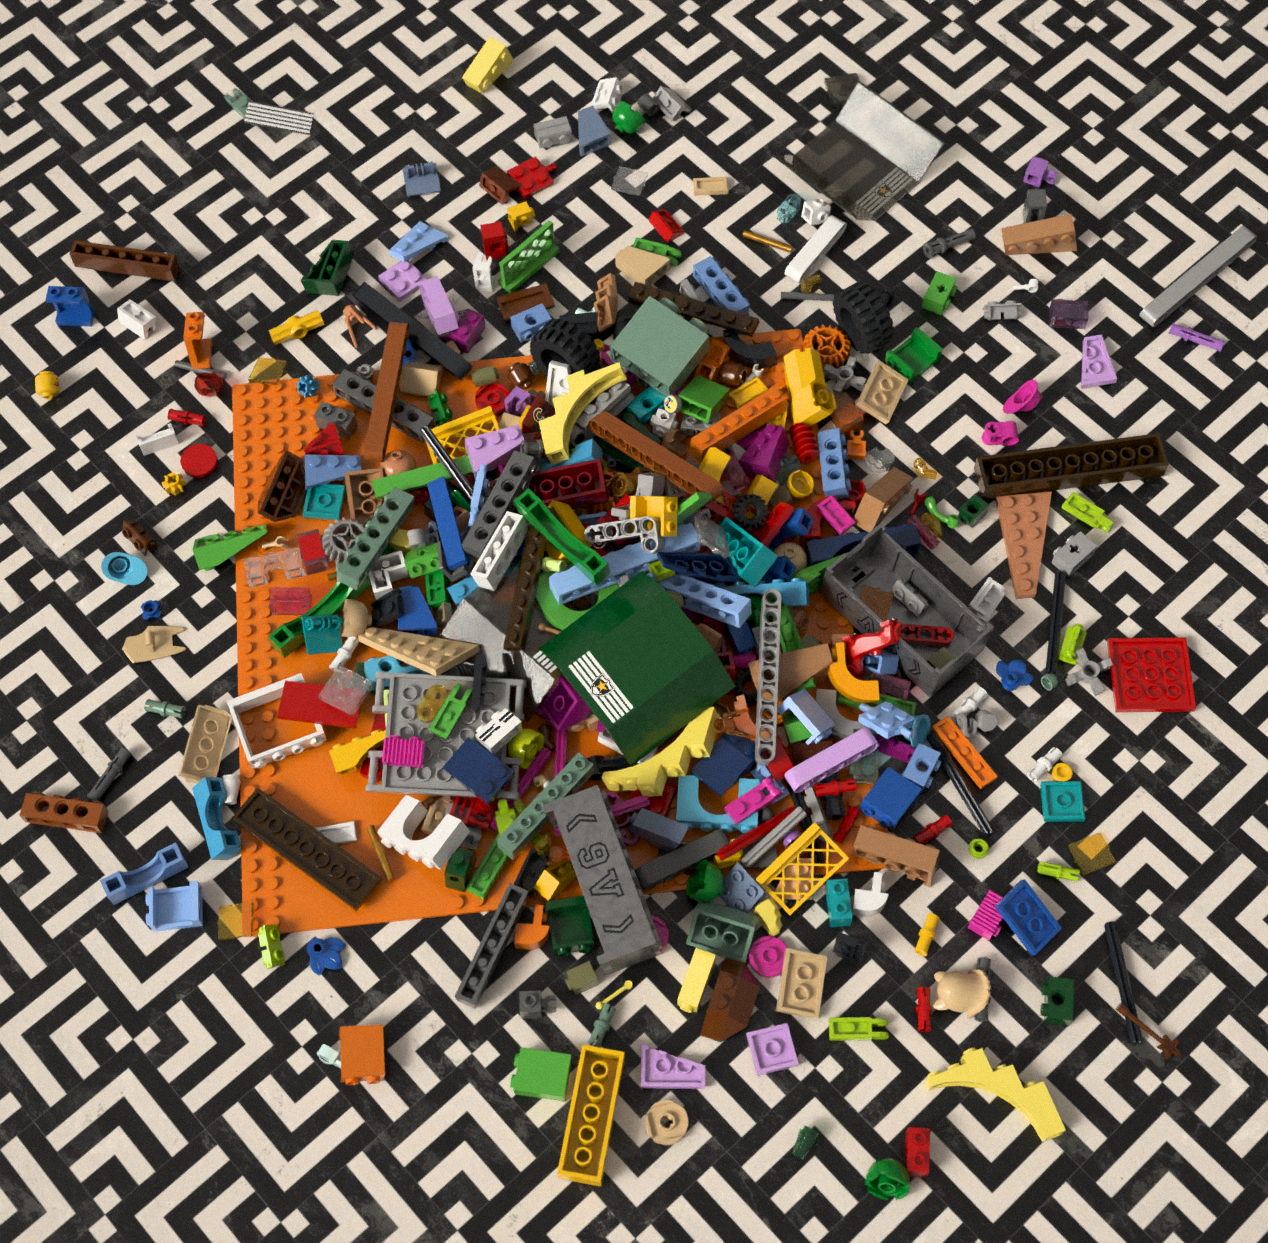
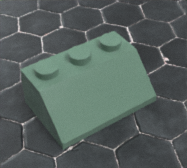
M712 901L698 902L686 944L745 963L759 917Z

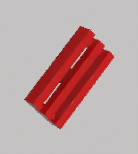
M456 796L449 815H454L460 796ZM464 797L461 808L456 817L462 820L466 826L468 824L477 797L472 798L465 819H461L469 798Z

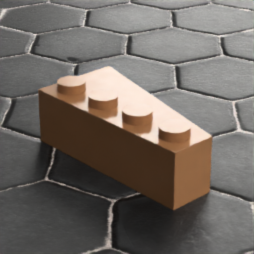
M1072 214L1001 228L1005 255L1077 251Z

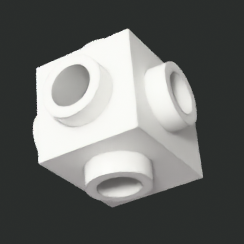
M822 198L804 201L801 217L810 225L824 223L829 217L831 206Z
M658 408L656 415H652L650 422L653 435L656 434L658 437L664 438L669 430L677 429L676 413H668L666 410Z

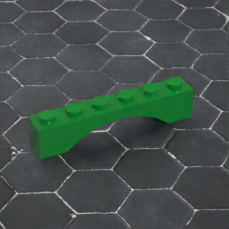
M529 488L514 500L517 511L596 586L611 573L608 563L595 550L589 548L571 534L551 513L542 500Z
M367 575L358 590L337 581L329 593L312 609L302 616L282 624L268 636L272 647L286 658L305 642L301 617L338 614L343 610L346 599L355 600L371 586L369 575Z

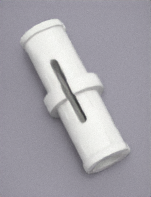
M355 636L348 637L343 647L338 649V654L329 668L333 669L336 673H340L347 660L352 658L351 654L360 643L359 639H356Z
M978 687L971 696L966 697L963 703L952 712L953 717L957 720L956 716L958 713L967 716L971 711H975L979 703L988 697L987 692L983 688Z
M1052 747L1027 772L1029 779L1037 782L1044 773L1052 769L1054 763L1062 757V752L1058 748Z

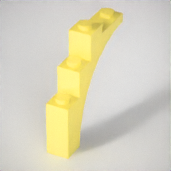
M620 362L589 374H585L584 370L566 376L570 392L553 398L556 415L539 421L545 454L552 465L570 459V435L574 424L587 405L606 389L626 380V375Z
M715 707L707 708L690 721L672 744L649 760L622 770L604 772L602 780L608 790H640L643 796H662L667 777L686 776L691 757H710L721 721Z
M974 1047L964 1051V1055L960 1059L962 1065L959 1063L953 1064L947 1068V1071L942 1073L939 1070L928 1074V1078L924 1083L927 1091L942 1087L964 1086L993 1093L1018 1109L1035 1128L1042 1142L1058 1137L1066 1131L1044 1081L1040 1083L1032 1081L1025 1084V1088H1023L1013 1064L1007 1067L1005 1064L995 1067L993 1072L982 1048L976 1050Z

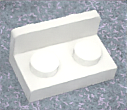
M617 77L599 81L591 104L596 110L609 108L613 114L624 92L623 85Z

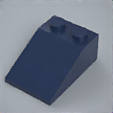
M732 727L713 745L710 757H702L693 767L691 773L722 797L739 782V778H743L758 764L755 760V744Z
M469 737L442 767L443 770L487 806L492 804L515 776L514 771Z

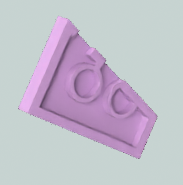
M1102 334L1084 337L1081 389L1116 383L1117 377Z
M641 1044V1088L705 1089V1065Z

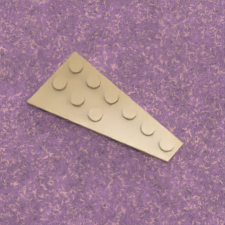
M376 627L367 628L365 632L358 635L359 642L436 677L480 652L479 645Z

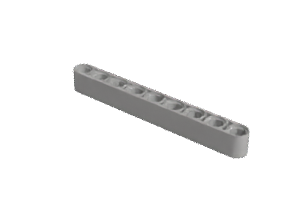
M1245 226L1240 227L1151 301L1141 311L1139 316L1152 327L1157 326L1249 249L1256 241L1257 236Z
M774 588L766 590L761 600L755 760L762 766L769 765L774 759L776 752L781 594ZM772 596L775 598L776 602L770 603L767 601L766 597ZM766 616H773L775 618V621H767ZM765 635H772L774 641L766 640ZM764 654H771L774 660H766ZM770 673L773 679L766 680L763 674ZM769 692L772 695V699H765L762 693ZM762 712H769L772 718H763ZM762 731H767V732H769L770 735H771V738H770V739H764V738L761 736V732H762ZM767 751L770 754V758L763 759L760 752Z

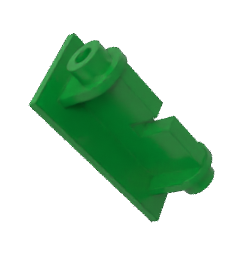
M435 388L436 394H430L428 401L431 410L434 412L435 422L440 426L453 421L452 417L454 415L448 407L447 402L449 401L444 392L441 393Z

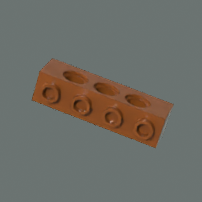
M34 792V794L26 793L19 816L27 823L102 834L109 811L100 801L85 802L80 798H72L71 800L65 799L60 795H53L51 797L40 792ZM49 806L46 811H42L44 807ZM68 809L65 814H61L63 810ZM83 812H88L86 816L80 817Z

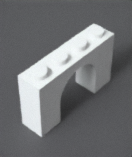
M405 795L377 831L378 835L382 838L381 842L388 848L393 846L402 855L407 853L417 862L421 860L431 869L435 867L442 870L470 830L462 820L446 814L432 834L421 840H412L415 829L426 816L428 810L419 800Z

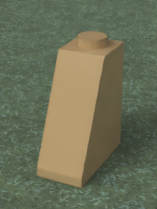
M627 246L623 250L618 251L615 256L616 267L634 282L648 286L654 284L670 270V259L668 257Z

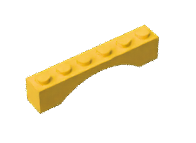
M382 729L373 731L371 736L365 738L363 736L352 739L351 743L346 745L340 743L333 746V749L329 750L338 776L358 770L363 761L368 757L369 751H375L384 745L386 730L382 731Z

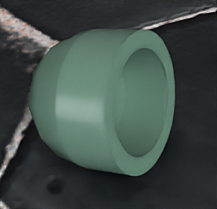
M1052 673L1044 675L1041 678L1042 686L1046 690H1052L1058 684L1057 676Z

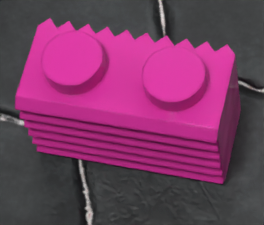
M390 735V738H384L383 765L424 768L426 742L422 741L420 737H410V740L402 739V736Z
M990 889L970 921L968 929L987 940H990L992 935L997 937L1002 928L999 924L1003 917L994 906L1003 897Z

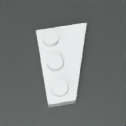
M551 360L549 363L545 400L554 407L553 398L570 392L566 376L571 375L568 364Z

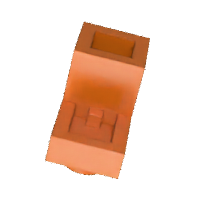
M715 339L710 344L709 353L699 362L695 376L699 375L713 382L719 377L720 368L727 363L725 360L730 346Z
M535 905L533 924L516 923L515 949L535 950L542 947L549 939L551 931L550 926H546L548 912H545L544 905Z

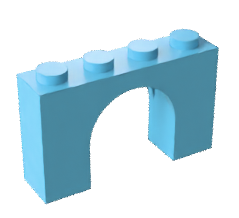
M693 775L679 777L676 821L687 825V830L692 828H698L702 831L722 829L725 833L741 831L745 834L757 827L758 812L736 826L727 813L714 815L705 811L698 800L699 779ZM739 778L738 798L759 785V779Z

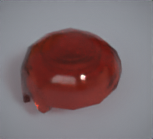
M215 372L199 373L194 380L195 390L205 397L216 396L221 391L223 378H219Z

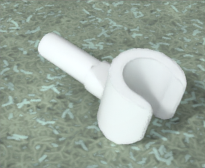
M1031 279L1029 284L1014 285L1013 290L1025 289L1035 293L1038 289L1039 281Z
M755 364L752 373L745 383L757 376L761 378L764 368L758 371L759 364Z

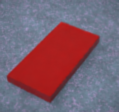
M285 681L277 717L283 720L357 729L364 692L357 689Z

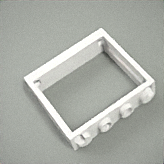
M302 673L227 701L247 760L252 769L262 768L267 763L280 761L290 754L301 753L306 748L316 747L327 741L321 724H315L317 730L315 733L257 755H253L239 713L281 698L285 681L305 683Z

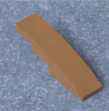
M612 273L597 281L598 291L595 292L597 301L594 302V309L600 332L614 325L616 321L618 299L615 276Z

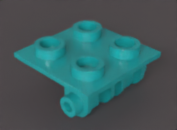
M338 614L301 617L307 655L336 653L339 648L343 647L340 626H343L344 620Z

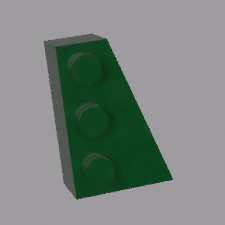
M331 240L323 250L318 262L315 265L312 264L310 267L311 271L300 280L307 293L340 295L354 257V252L348 241Z

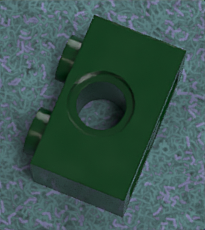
M1049 976L1045 983H1042L1041 995L1045 997L1044 1003L1041 1004L1040 1015L1044 1016V1023L1069 1026L1073 1021L1074 979ZM1052 997L1059 998L1062 1004L1056 1005L1052 1001Z

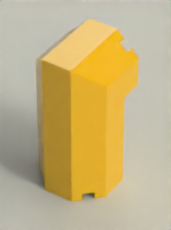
M805 348L804 352H800V349H794L785 355L783 368L794 424L804 423L805 425L812 426L832 414L837 408L834 394L832 391L828 393L826 390L828 386L825 383L820 353L812 348Z

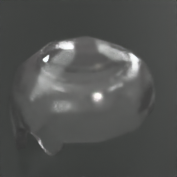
M877 447L868 451L864 458L867 469L879 474L887 472L895 460L894 454L888 448L881 451Z

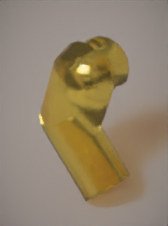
M815 274L804 278L800 287L802 293H810L812 286L821 282L820 275Z
M917 458L914 461V468L920 477L936 479L937 471L928 469L923 458Z
M924 513L921 516L923 524L933 529L935 538L942 537L943 530L940 519L932 514Z

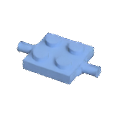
M483 464L480 465V470L477 471L470 505L471 512L468 524L470 527H472L485 504V497H488L490 493L489 479H486L488 466Z
M887 701L876 707H870L864 702L860 704L859 709L864 713L859 715V723L886 739L899 734L904 735L910 740L914 737L915 733L908 728L913 726L915 718Z

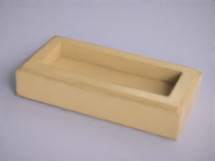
M727 177L693 178L694 196L728 194Z

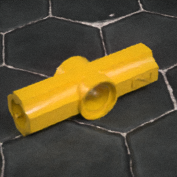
M316 310L302 317L297 315L291 316L286 320L285 324L268 331L273 343L277 345L291 338L301 339L307 334V331L324 325L321 314Z

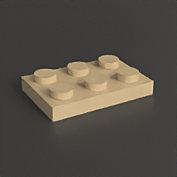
M881 361L876 362L856 406L884 424H887L909 379Z
M789 948L785 949L776 1007L777 1012L816 1020L819 1018L827 956Z

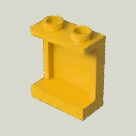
M630 496V519L644 516L656 517L661 521V536H677L678 497ZM649 521L648 529L651 530L653 528V522ZM631 524L630 532L633 533L635 530L634 524Z

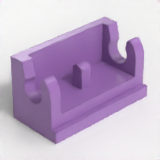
M516 386L504 400L506 413L522 416L526 406L532 405L531 394Z

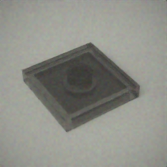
M857 73L825 78L824 83L832 107L865 102V95Z

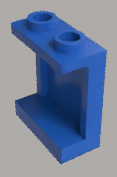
M48 286L45 300L47 303H53L57 311L55 320L57 325L92 327L95 311L84 287Z
M888 767L864 797L859 809L866 816L878 821L884 828L894 831L899 820L911 804H914L918 799L922 788Z

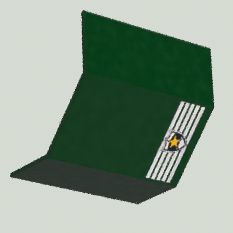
M643 570L539 648L563 673L603 724L631 767L736 687L711 645L669 593Z

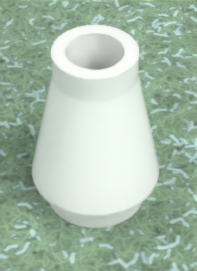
M238 775L223 776V784L227 795L224 804H237L241 783Z

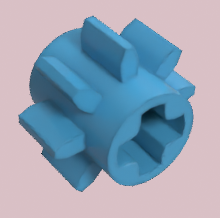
M312 374L299 377L301 380L297 384L299 393L304 394V398L317 395L316 391L320 389L318 379L313 378Z

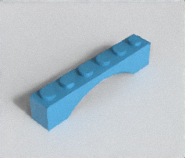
M793 578L791 582L776 579L772 580V583L765 584V581H759L756 587L745 585V582H735L734 586H726V583L715 584L716 587L741 596L749 594L764 595L766 590L774 588L780 592L781 602L787 606H810L809 583L803 581V578Z

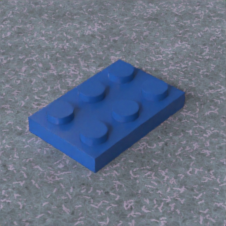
M1025 879L1020 880L994 906L1031 955H1036L1062 928Z

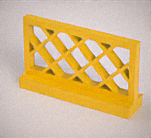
M488 406L431 430L445 449L447 446L454 448L450 457L455 459L457 457L454 456L458 450L465 452L463 456L468 455L466 448L461 447V444L465 438H469L467 436L469 432L477 431L476 436L481 433L499 430L500 428L491 406ZM494 423L491 431L484 429L486 425ZM453 438H460L456 445L449 443ZM426 442L433 464L438 463V457H435L436 454Z
M814 822L756 880L791 915L849 857ZM819 835L826 840V849H814V840ZM812 843V849H806ZM803 851H812V864L799 863V855ZM814 851L826 852V864H814ZM829 852H838L843 857L838 864H828ZM797 857V863H791ZM788 865L797 866V878H784L785 868ZM799 866H812L811 878H799ZM814 866H826V875L823 878H814ZM828 866H833L834 868L828 873ZM773 880H782V892H773L767 885ZM784 880H797V893L784 892ZM799 880L811 881V890L808 893H799ZM776 894H782V901ZM784 895H796V904L791 909L784 904ZM799 895H805V896L799 901Z

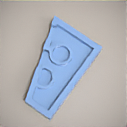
M420 221L390 249V255L405 262L420 255L421 251L427 248L432 249L436 247V244L441 241L443 243L447 242L448 235Z

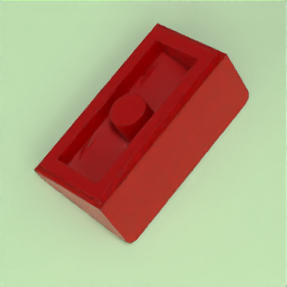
M666 209L654 210L648 221L666 242H671L685 233Z
M779 735L776 736L775 757L767 765L776 782L785 778V773L795 767ZM761 751L764 759L770 758V754L767 751Z

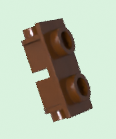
M123 521V536L129 539L134 547L144 556L147 554V549H154L156 547L155 539L148 533H145V530L137 521Z

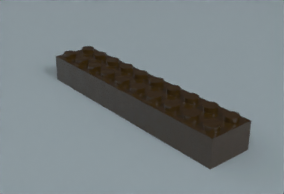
M1156 433L979 456L976 459L974 471L981 499L986 500L998 496L1039 493L1161 477L1165 475L1169 464L1160 434Z

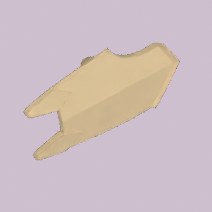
M148 626L143 633L127 637L122 650L132 663L151 661L185 651L186 648L173 646L172 636L185 631V629L175 626Z

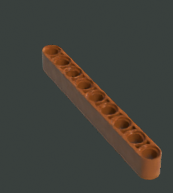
M389 323L364 447V461L383 463L382 459L386 455L409 336V323Z
M602 411L588 421L589 428L594 434L657 474L665 475V479L690 495L696 492H710L712 499L706 503L707 505L724 493L723 486L717 480L610 413Z

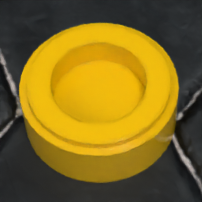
M1058 763L1054 766L1051 774L1054 781H1070L1073 771L1068 764Z

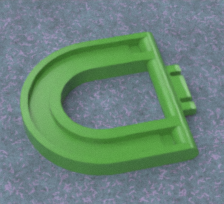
M572 562L567 563L566 570L575 565ZM542 572L539 575L534 600L543 617L554 627L564 630L590 609L574 611L563 604L559 605L549 587V577L556 572ZM616 583L596 591L599 597L596 605L619 588L618 584Z

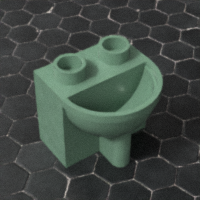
M649 296L610 345L611 357L616 363L620 362L622 367L634 374L637 384L646 390L651 386L667 397L668 395H675L699 362L709 353V336L707 335L709 329L696 318H692L688 322L678 315L680 312L679 308L669 299L662 298L658 302Z

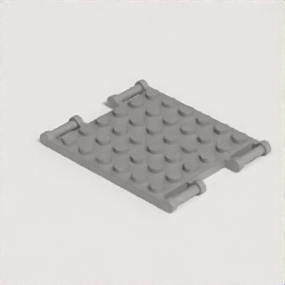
M376 672V695L372 712L376 714L387 713L385 738H390V735L402 736V739L410 740V737L422 738V741L426 742L424 768L383 765L382 784L376 785L378 759L382 758L383 751H369V778L365 791L371 793L476 797L443 770L442 767L468 737L482 746L476 739V730L483 723L487 725L492 720L493 714L498 710L503 711L505 708L509 710L510 687H516L515 712L511 713L519 718L520 721H524L523 699L527 681L486 678V686H482V693L485 694L484 706L481 705L480 712L473 711L471 695L449 738L445 740L430 732L429 728L456 684L460 683L462 685L461 691L456 699L461 701L465 692L468 689H473V677L444 675L436 677L426 674ZM386 680H390L388 706H383L384 683ZM506 744L494 756L506 765H511L515 776L510 781V791L506 792L503 789L497 798L519 800L518 777L521 759L506 758Z

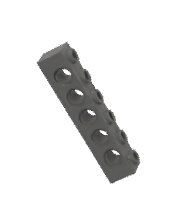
M344 369L332 383L334 394L371 414L377 386L370 380L362 379L357 373ZM397 396L391 426L423 443L425 439L421 435L420 429L426 425L430 429L435 428L433 416L428 412L420 411L413 404L409 405Z
M514 450L462 543V547L467 555L479 559L507 511L514 512L516 508L514 500L529 488L532 477L537 474L538 465L534 457Z
M509 883L455 994L458 1002L476 1009L516 927V923L529 900V891Z

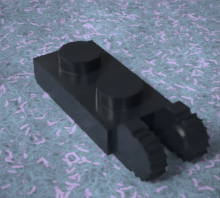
M482 652L477 654L475 658L471 702L472 710L479 712L481 705L484 706L485 694L482 693V686H486V674H483V672L488 667L487 656Z

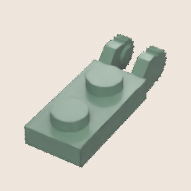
M234 88L232 92L238 100L235 101L229 94H226L224 98L245 119L248 102L251 100L237 88Z

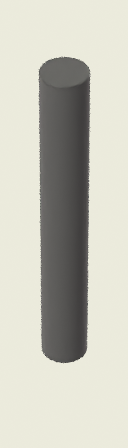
M781 292V299L834 301V294Z
M176 360L174 363L175 367L221 379H226L227 377L226 372L211 368L192 369L191 363Z

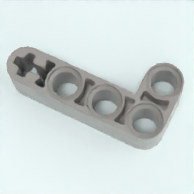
M651 516L591 525L584 532L585 539L590 543H606L640 537L642 549L646 553L652 554L662 552L665 545L664 536H661V521ZM649 521L653 522V528L651 530L648 529ZM631 524L635 526L633 533L629 530ZM613 527H615L617 530L615 536H612L611 530ZM597 532L603 533V535H596L594 537V534H596ZM652 540L656 542V547L654 550H652L650 547V543Z

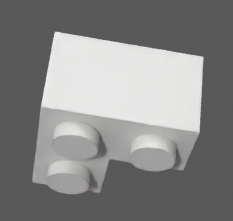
M402 550L380 556L368 575L376 600L393 590L391 582L409 577Z

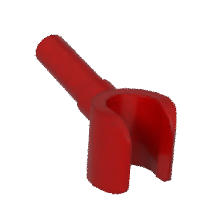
M919 488L915 491V501L909 512L914 515L919 503L924 502L926 497V491L924 495L918 494Z

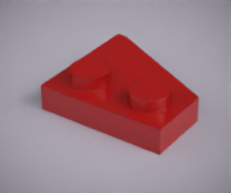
M334 421L328 424L303 448L305 455H345Z

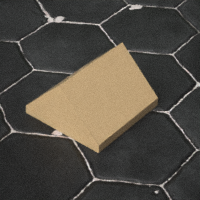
M408 361L402 366L400 393L424 397L436 394L434 389L439 388L444 366Z

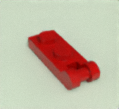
M477 797L467 825L471 827L473 825L481 828L480 830L486 832L498 798L490 806H487ZM477 815L484 817L485 819L481 820L476 817Z

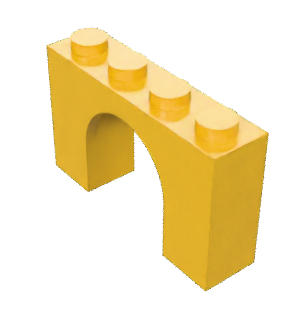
M709 447L698 469L720 483L721 474L731 456L716 447ZM756 475L746 494L761 496V500H765L766 503L764 504L767 505L778 484L763 475ZM721 495L714 500L715 503L718 505L723 504V496ZM729 504L730 511H734L732 504ZM752 512L745 513V517L748 519L755 516Z

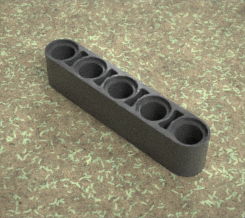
M723 830L714 831L638 867L634 872L642 891L650 890L694 869L702 860L709 862L715 859L718 849L729 843Z

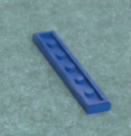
M442 476L427 483L447 566L451 571L467 564L468 561L462 547L463 542L447 480Z

